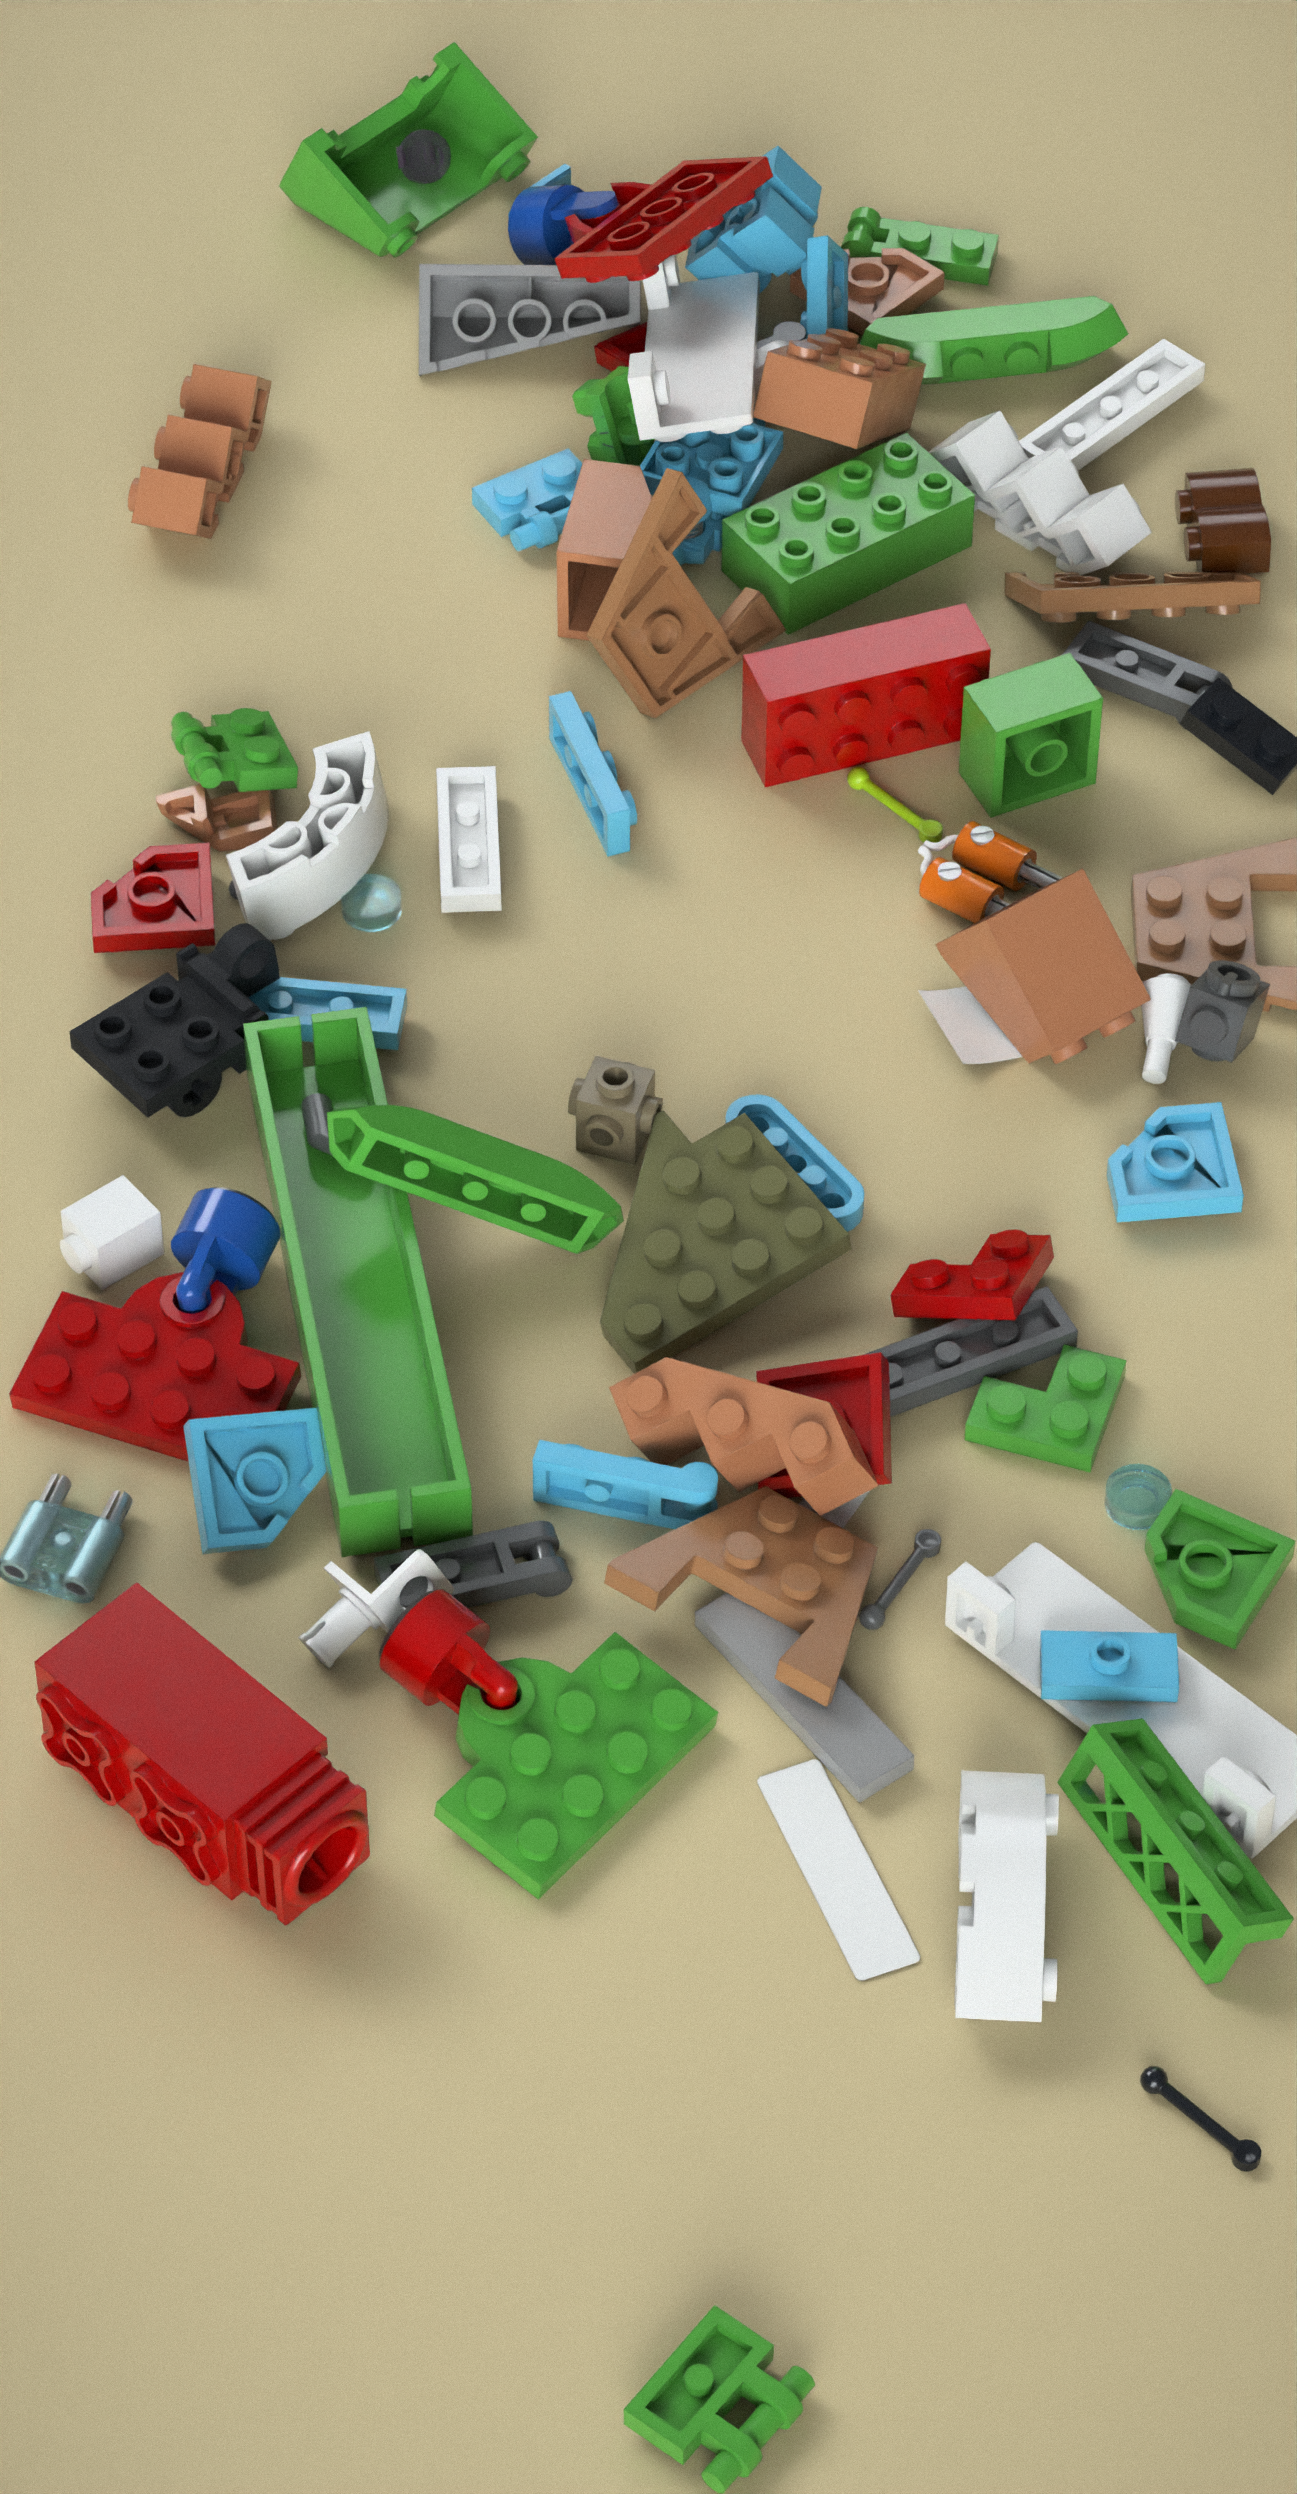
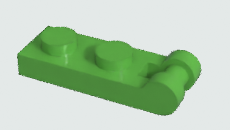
M859 207L851 214L847 227L848 233L844 236L841 245L842 249H849L850 257H881L882 248H905L945 272L944 279L988 286L998 253L999 235L978 232L973 229H956L929 225L919 221L881 218L880 214L874 209Z

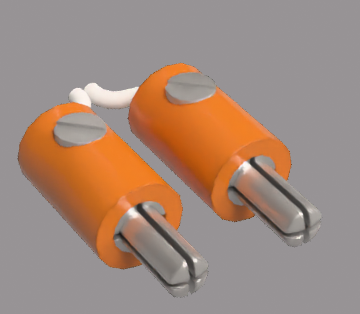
M975 821L968 822L959 835L947 836L937 843L926 840L918 850V853L924 857L920 866V872L923 875L919 888L920 896L972 923H976L1006 907L1009 903L1003 901L1004 888L959 866L957 863L1014 891L1020 890L1026 883L1040 889L1063 878L1036 865L1037 853L1033 849ZM954 844L952 859L955 862L948 861L942 857H937L933 860L931 851H941Z

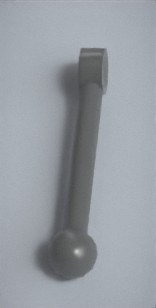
M924 1529L916 1534L912 1554L876 1602L866 1605L861 1609L859 1620L863 1627L868 1630H876L882 1627L886 1619L884 1612L922 1561L939 1553L941 1537L936 1531Z

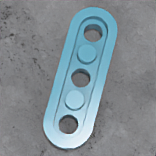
M756 1094L741 1097L729 1106L726 1112L725 1124L745 1113L794 1171L800 1172L797 1173L847 1232L854 1229L861 1222L864 1214V1189L861 1183L779 1101L766 1095Z

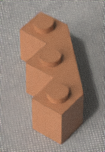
M193 364L192 375L185 377L180 392V407L185 409L184 417L168 415L166 427L161 426L157 432L154 444V457L156 460H159L158 469L142 466L140 477L134 478L128 494V509L133 512L131 523L212 539L219 524L218 514H214L218 501L230 502L244 473V464L241 463L243 451L254 452L262 436L272 381L255 375Z
M665 1357L609 1387L631 1441L653 1463L668 1465L705 1446L712 1464L738 1492L786 1468L794 1488L820 1516L879 1486L855 1431L830 1402Z

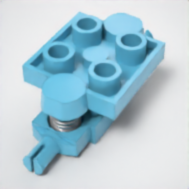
M753 418L752 424L745 425L738 431L728 434H716L710 430L689 433L685 437L673 442H659L655 440L640 465L650 494L654 495L666 468L673 469L684 474L707 509L706 514L672 553L680 566L685 563L704 564L712 550L720 552L722 548V519L750 506L783 450V431L765 427V421Z

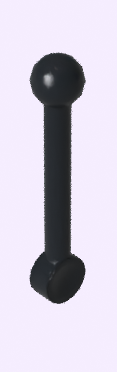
M1150 2066L1144 2069L1140 2076V2083L1146 2092L1162 2095L1232 2153L1231 2160L1237 2169L1248 2172L1258 2167L1262 2151L1256 2142L1248 2139L1238 2140L1168 2083L1167 2073L1164 2069L1158 2066Z

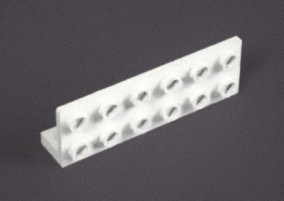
M669 256L658 265L659 271L656 274L643 280L648 306L645 352L632 353L629 358L628 383L639 440L655 439L659 442H673L685 437L689 433L711 430V432L716 434H728L738 431L743 426L753 423L760 293L759 275L757 272L680 283L677 256Z
M1037 1542L1030 1544L993 1577H986L966 1561L947 1577L945 1626L1040 1698L1041 1630L1159 1633ZM1178 1646V1702L1042 1699L1086 1733H1088L1093 1724L1143 1718L1244 1853L1251 1859L1297 1819V1735Z

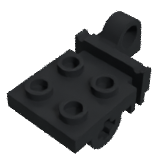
M242 923L229 929L220 938L214 951L208 954H201L192 943L176 953L179 981L167 972L69 1031L71 1049L147 1118L166 1106L180 1117L193 1116L205 1109L215 1098L221 1086L222 1072L232 1067L239 1074L246 1071L243 1024L269 1020L268 1015L261 1011L249 997L280 978L273 943L251 924Z

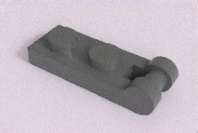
M1088 621L1062 654L1071 653L1095 686L1174 716L1179 724L1187 710L1217 678H1220L1232 687L1230 680L1217 670L1092 621Z
M543 1520L374 1558L375 1577L378 1586H380L410 1555L418 1549L423 1550L453 1585L454 1591L451 1595L467 1608L531 1593H536L542 1597H553L566 1591L571 1586L573 1580L566 1560L558 1557L556 1554L560 1543L554 1526L550 1522ZM523 1557L528 1561L515 1564L514 1559ZM426 1576L415 1577L406 1583L400 1594L401 1607L407 1608L415 1599L427 1592L428 1580Z

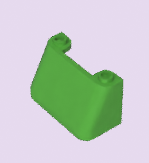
M455 42L436 53L433 61L437 66L430 77L425 75L421 79L418 76L410 79L400 96L348 130L338 135L334 129L326 133L321 128L301 142L279 185L288 198L296 206L377 256L383 257L390 253L396 258L406 252L418 239L417 234L501 178L506 182H510L518 177L531 162L527 154L530 152L538 136Z

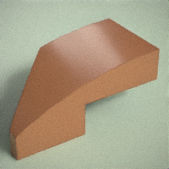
M198 784L156 796V803L162 815L204 843L210 842V846L218 851L243 849L278 829L275 800L270 790L236 792L211 799L207 789Z

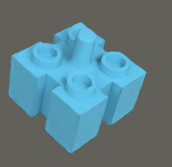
M779 146L763 155L767 156L773 177L755 190V197L744 204L734 206L723 215L724 220L721 224L702 231L691 239L692 245L688 250L685 268L698 280L757 272L761 293L770 283L771 273L779 277L786 272L790 276L801 268L803 259H807V238H813L815 229L813 225L818 218L817 212L822 187Z

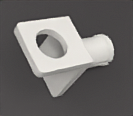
M421 1549L416 1550L372 1594L330 1561L324 1569L340 1587L338 1592L342 1598L306 1633L300 1635L299 1639L321 1663L330 1669L334 1665V1661L370 1626L374 1629L380 1626L388 1633L394 1622L406 1609L400 1605V1594L403 1587L411 1579L418 1576H426L428 1580L427 1592L443 1589L451 1595L454 1587L433 1560Z

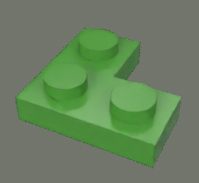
M1064 1344L1047 1392L984 1376L965 1425L964 1440L1091 1472L1125 1378L1127 1360Z

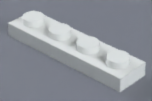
M1162 339L1019 440V443L1028 458L1062 447L1068 459L1079 471L1204 381L1205 363L1167 340Z

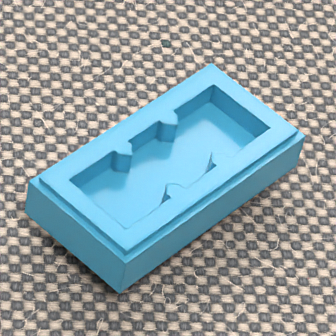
M1041 1630V1699L1178 1702L1177 1633Z

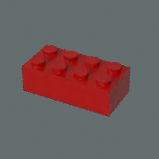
M966 603L745 654L743 655L741 741L764 787L961 741L964 687L984 679H989L991 648Z

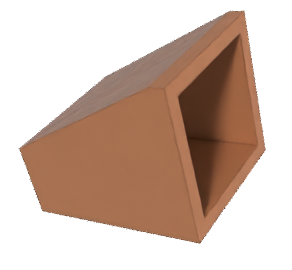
M589 459L583 460L557 548L558 637L590 641L586 635L652 499L640 466Z
M1083 868L1022 897L935 944L943 959L1028 1064L1048 1055L1051 1056L1054 1064H1058L1088 1048L1083 1039L1084 1036L1099 1029L1102 1037L1105 1038L1136 1021L1131 1011L1151 1000Z

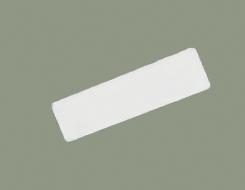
M813 1759L759 1777L757 1784L855 1978L863 1981L918 1962L920 1955L821 1762Z

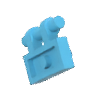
M569 448L472 487V505L501 537L510 534L511 542L517 551H522L534 545L542 549L556 543L558 535L562 534L582 462Z

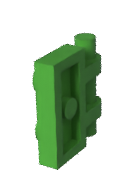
M240 708L232 711L231 714L211 715V726L205 727L200 720L193 718L188 712H179L172 718V741L177 751L184 756V766L193 780L200 782L202 787L212 789L217 787L221 781H234L239 792L297 788L298 766L269 711L261 712L252 708Z
M714 2305L624 2408V2425L682 2465L685 2464L701 2444L711 2450L716 2456L702 2471L701 2476L711 2489L722 2494L738 2476L748 2477L762 2461L761 2449L778 2429H789L802 2414L803 2405L801 2402L814 2388L815 2381L806 2370L799 2366H792L780 2381L764 2372L773 2361L774 2345ZM743 2397L754 2404L756 2409L743 2425L737 2429L723 2418Z

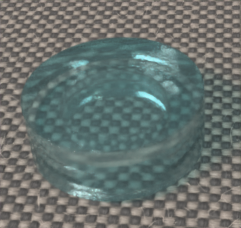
M365 874L351 890L341 897L342 916L347 924L360 931L377 932L393 926L401 916V890L395 881L386 876Z
M1145 1464L1122 1466L1115 1470L1107 1480L1104 1499L1106 1512L1114 1522L1125 1528L1133 1530L1150 1529L1172 1495L1171 1484L1160 1470Z

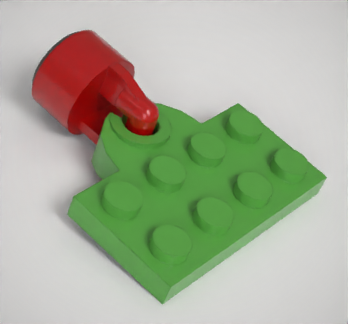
M443 1589L428 1591L415 1599L401 1613L388 1631L379 1651L380 1669L426 1706L442 1701L459 1715L455 1739L462 1757L473 1768L436 1802L434 1816L539 1900L716 1726L718 1711L616 1632L572 1673L549 1661L521 1657L497 1662L484 1650L490 1637V1626Z

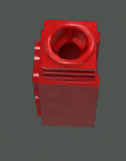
M136 1582L34 1661L38 1686L36 1700L41 1709L44 1731L41 1739L49 1755L61 1766L72 1768L78 1772L104 1803L109 1806L118 1804L135 1819L143 1835L153 1844L171 1851L200 1884L204 1886L214 1885L231 1901L245 1891L249 1896H255L260 1900V1905L267 1911H273L277 1915V1919L286 1926L312 1904L318 1903L333 1893L349 1877L352 1871L369 1858L370 1845L366 1790L359 1784L354 1785L349 1781V1776L342 1770L337 1771L332 1767V1762L325 1757L328 1755L327 1737L139 1583Z

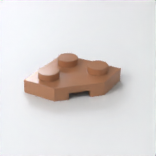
M882 248L881 257H850L849 249H843L848 253V327L862 336L865 329L877 318L908 315L944 289L945 272L905 248ZM800 268L790 275V292L807 302V290L802 282Z

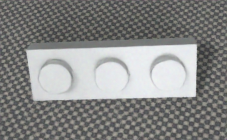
M496 766L436 768L441 913L502 911Z

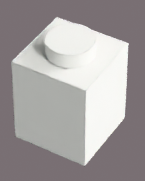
M124 1175L60 1211L64 1238L60 1241V1249L64 1259L76 1273L85 1272L101 1290L164 1254L160 1211Z

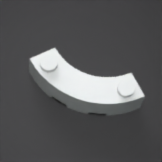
M370 731L313 748L316 761L315 779L308 794L310 806L298 822L286 821L281 827L258 842L226 855L245 922L254 926L268 940L288 937L295 929L313 920L335 905L361 880L377 857L387 831L388 804Z
M961 1770L958 1831L959 1892H972V1906H958L954 1999L955 2018L1041 2022L1042 2001H1056L1057 1959L1044 1958L1046 1835L1057 1836L1059 1794H1046L1044 1774Z

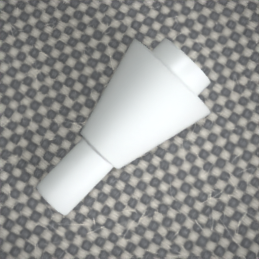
M1171 973L1160 974L1143 982L1151 1000L1141 1005L1145 1043L1147 1045L1142 1078L1153 1084H1161L1166 1081L1171 1052L1178 1044L1175 1038L1191 987L1187 979Z

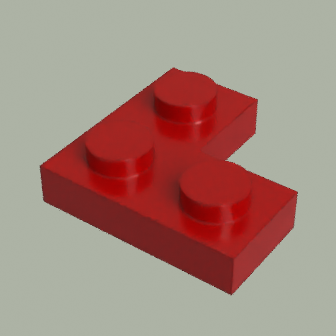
M1005 1230L989 1235L971 1265L947 1264L939 1259H929L916 1264H910L890 1294L894 1317L1016 1320L1054 1259L1051 1235H1028L1022 1230Z

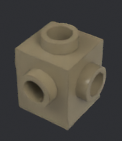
M595 1056L586 1078H577L569 1096L568 1113L576 1116V1150L636 1165L647 1137L651 1132L655 1114L663 1109V1099L655 1096V1070L640 1067L629 1062H620Z

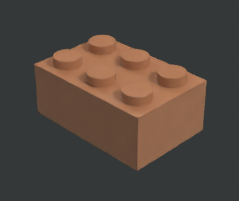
M828 328L826 329V334H809L805 340H790L788 345L767 352L753 418L858 449L911 428L926 364L909 359L911 352L902 347L878 344L877 349L858 344L859 336L854 333Z

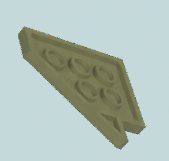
M662 1110L655 1114L602 1311L600 1324L603 1336L635 1374L665 1357L672 1358L852 1249L849 1233L745 1113L696 1142L691 1143L665 1111Z

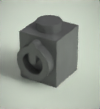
M1225 960L1209 963L1208 969L1190 987L1175 1041L1192 1047V1051L1201 1058L1210 1061L1226 1060L1232 1063L1255 1037L1270 984L1260 981L1261 978L1258 973L1243 964Z

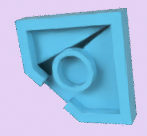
M1222 1102L1159 1107L1145 1121L1144 1131L1129 1146L1122 1144L1108 1158L1106 1176L1117 1223L1242 1212L1244 1195Z
M317 1408L189 1419L183 1426L202 1554L267 1548L327 1472Z

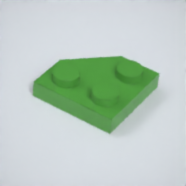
M1175 1489L1148 1530L1144 1551L1174 1623L1235 1650L1294 1556L1296 1541Z

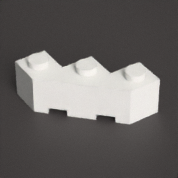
M1000 410L968 422L929 451L937 461L975 494L974 512L979 509L995 519V530L1026 549L1033 551L1040 546L1057 557L1056 567L1064 572H1078L1081 576L1108 567L1152 533L1141 514L1138 503L1131 497L1124 483L1089 495L1079 477L1076 466L1068 459L1062 447L1028 458L1018 441L1015 430L1007 423Z

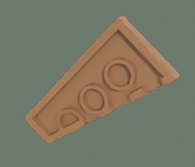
M1025 572L1005 573V596L1041 614V620L1047 622L1075 621L1076 612H1096V617L1099 619L1124 620L1131 618V610L1151 609V615L1157 617H1182L1186 615V607H1205V612L1209 614L1233 615L1240 613V605L1260 604L1261 581L1242 572L1164 573V582L1161 584H1155V576L1135 572H1112V575L1109 576V584H1101V579L1097 577L1080 576L1078 572H1054V584H1038L1027 578Z

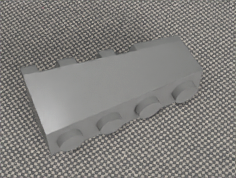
M419 264V376L616 328L636 327L641 324V280L628 281L627 276L610 277L600 282L588 283L585 278L561 279L557 265Z

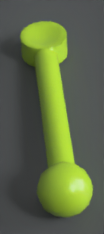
M856 767L849 771L847 781L851 788L856 790L864 789L918 829L919 839L923 843L926 840L933 843L941 841L943 826L939 821L933 819L924 820L871 781L869 772L865 768Z

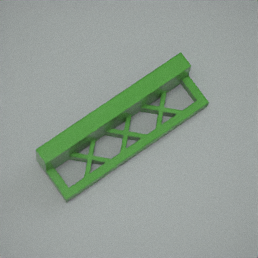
M1143 1718L1093 1724L1057 1783L1204 1983L1207 1985L1222 1982L1246 1944L1282 1938L1294 1920L1293 1916ZM1095 1765L1104 1775L1106 1802H1101L1086 1782ZM1127 1812H1132L1141 1824L1143 1852L1137 1851L1128 1838ZM1164 1863H1170L1178 1874L1180 1902H1175L1166 1890ZM1202 1914H1207L1223 1935L1213 1952L1203 1939Z

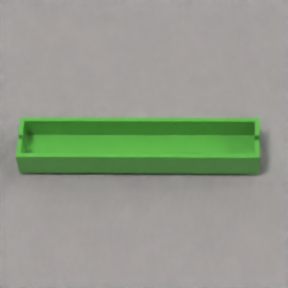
M367 1007L311 1014L314 1066L303 1067L299 1016L244 1023L247 1078L274 1215L281 1231L279 1241L312 1408H317L327 1470L325 1475L341 1556L347 1557L400 1549V1538L412 1536L414 1546H421L472 1536L471 1484L408 1194L405 1191L344 1170L332 1155L314 1149L308 1144L301 1104L311 1094L320 1093L328 1096L332 1101L333 1110L388 1105Z

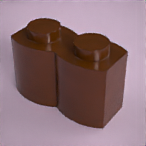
M1254 468L1185 473L1184 490H1176L1175 512L1177 523L1187 524L1188 526L1184 528V551L1187 562L1196 561L1198 572H1242L1244 574L1269 572L1271 534Z

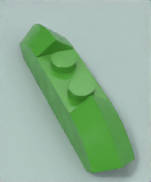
M1096 296L877 318L865 329L860 344L877 349L878 344H890L907 349L911 352L909 359L926 364L921 384H940L1046 373L1071 368L1106 351L1124 339L1129 333L1111 303Z
M397 1105L350 1107L327 1112L329 1151L344 1170L576 1254L594 1248L624 1221L621 1206L593 1180L576 1169L548 1156L422 1110Z

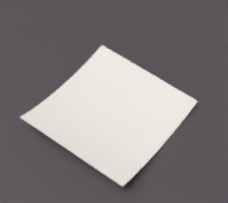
M967 987L931 991L918 990L963 1064L994 1063L1023 1057Z

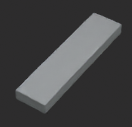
M728 1593L723 1594L695 1611V1626L859 1803L914 1770V1755L840 1676L832 1702L827 1707L775 1679L779 1659L801 1636L798 1631Z

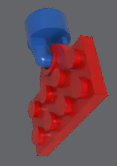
M767 156L684 160L653 184L637 182L610 183L613 191L584 192L574 185L529 187L523 190L512 204L508 219L510 243L514 253L524 265H557L561 279L585 278L588 283H596L610 277L627 276L628 281L644 280L659 271L658 265L669 256L687 250L692 245L691 239L700 232L721 224L724 220L723 215L731 208L752 200L756 195L755 190L772 178L773 174Z
M213 1187L200 1190L193 1196L171 1240L172 1252L179 1263L186 1268L184 1272L161 1276L151 1280L135 1290L122 1308L62 1291L9 1393L12 1408L187 1462L189 1461L183 1426L189 1419L285 1411L302 1377L300 1364L297 1361L246 1346L248 1338L240 1302L235 1297L238 1290L251 1289L258 1284L280 1239V1227L273 1214L253 1197L234 1189Z

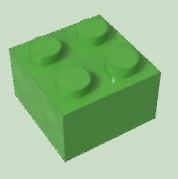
M1071 653L1037 662L1033 665L993 678L984 679L964 687L959 774L990 818L1096 783L1103 697Z

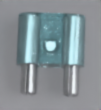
M52 1474L39 1500L30 1501L25 1506L1 1552L0 1577L8 1583L77 1603H90L94 1599L123 1542L124 1533L120 1527L133 1503V1499L126 1492H123L122 1496H120V1490L113 1491L100 1517L63 1507L61 1505L72 1486L71 1481L65 1475H62L60 1478L59 1474Z

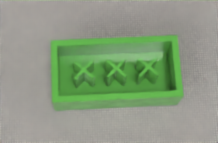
M906 432L722 519L721 571L742 591L745 587L760 591L786 628L785 633L789 635L971 547L975 494Z

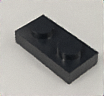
M1217 678L1187 710L1180 722L1181 726L1272 795L1297 769V737L1220 678Z

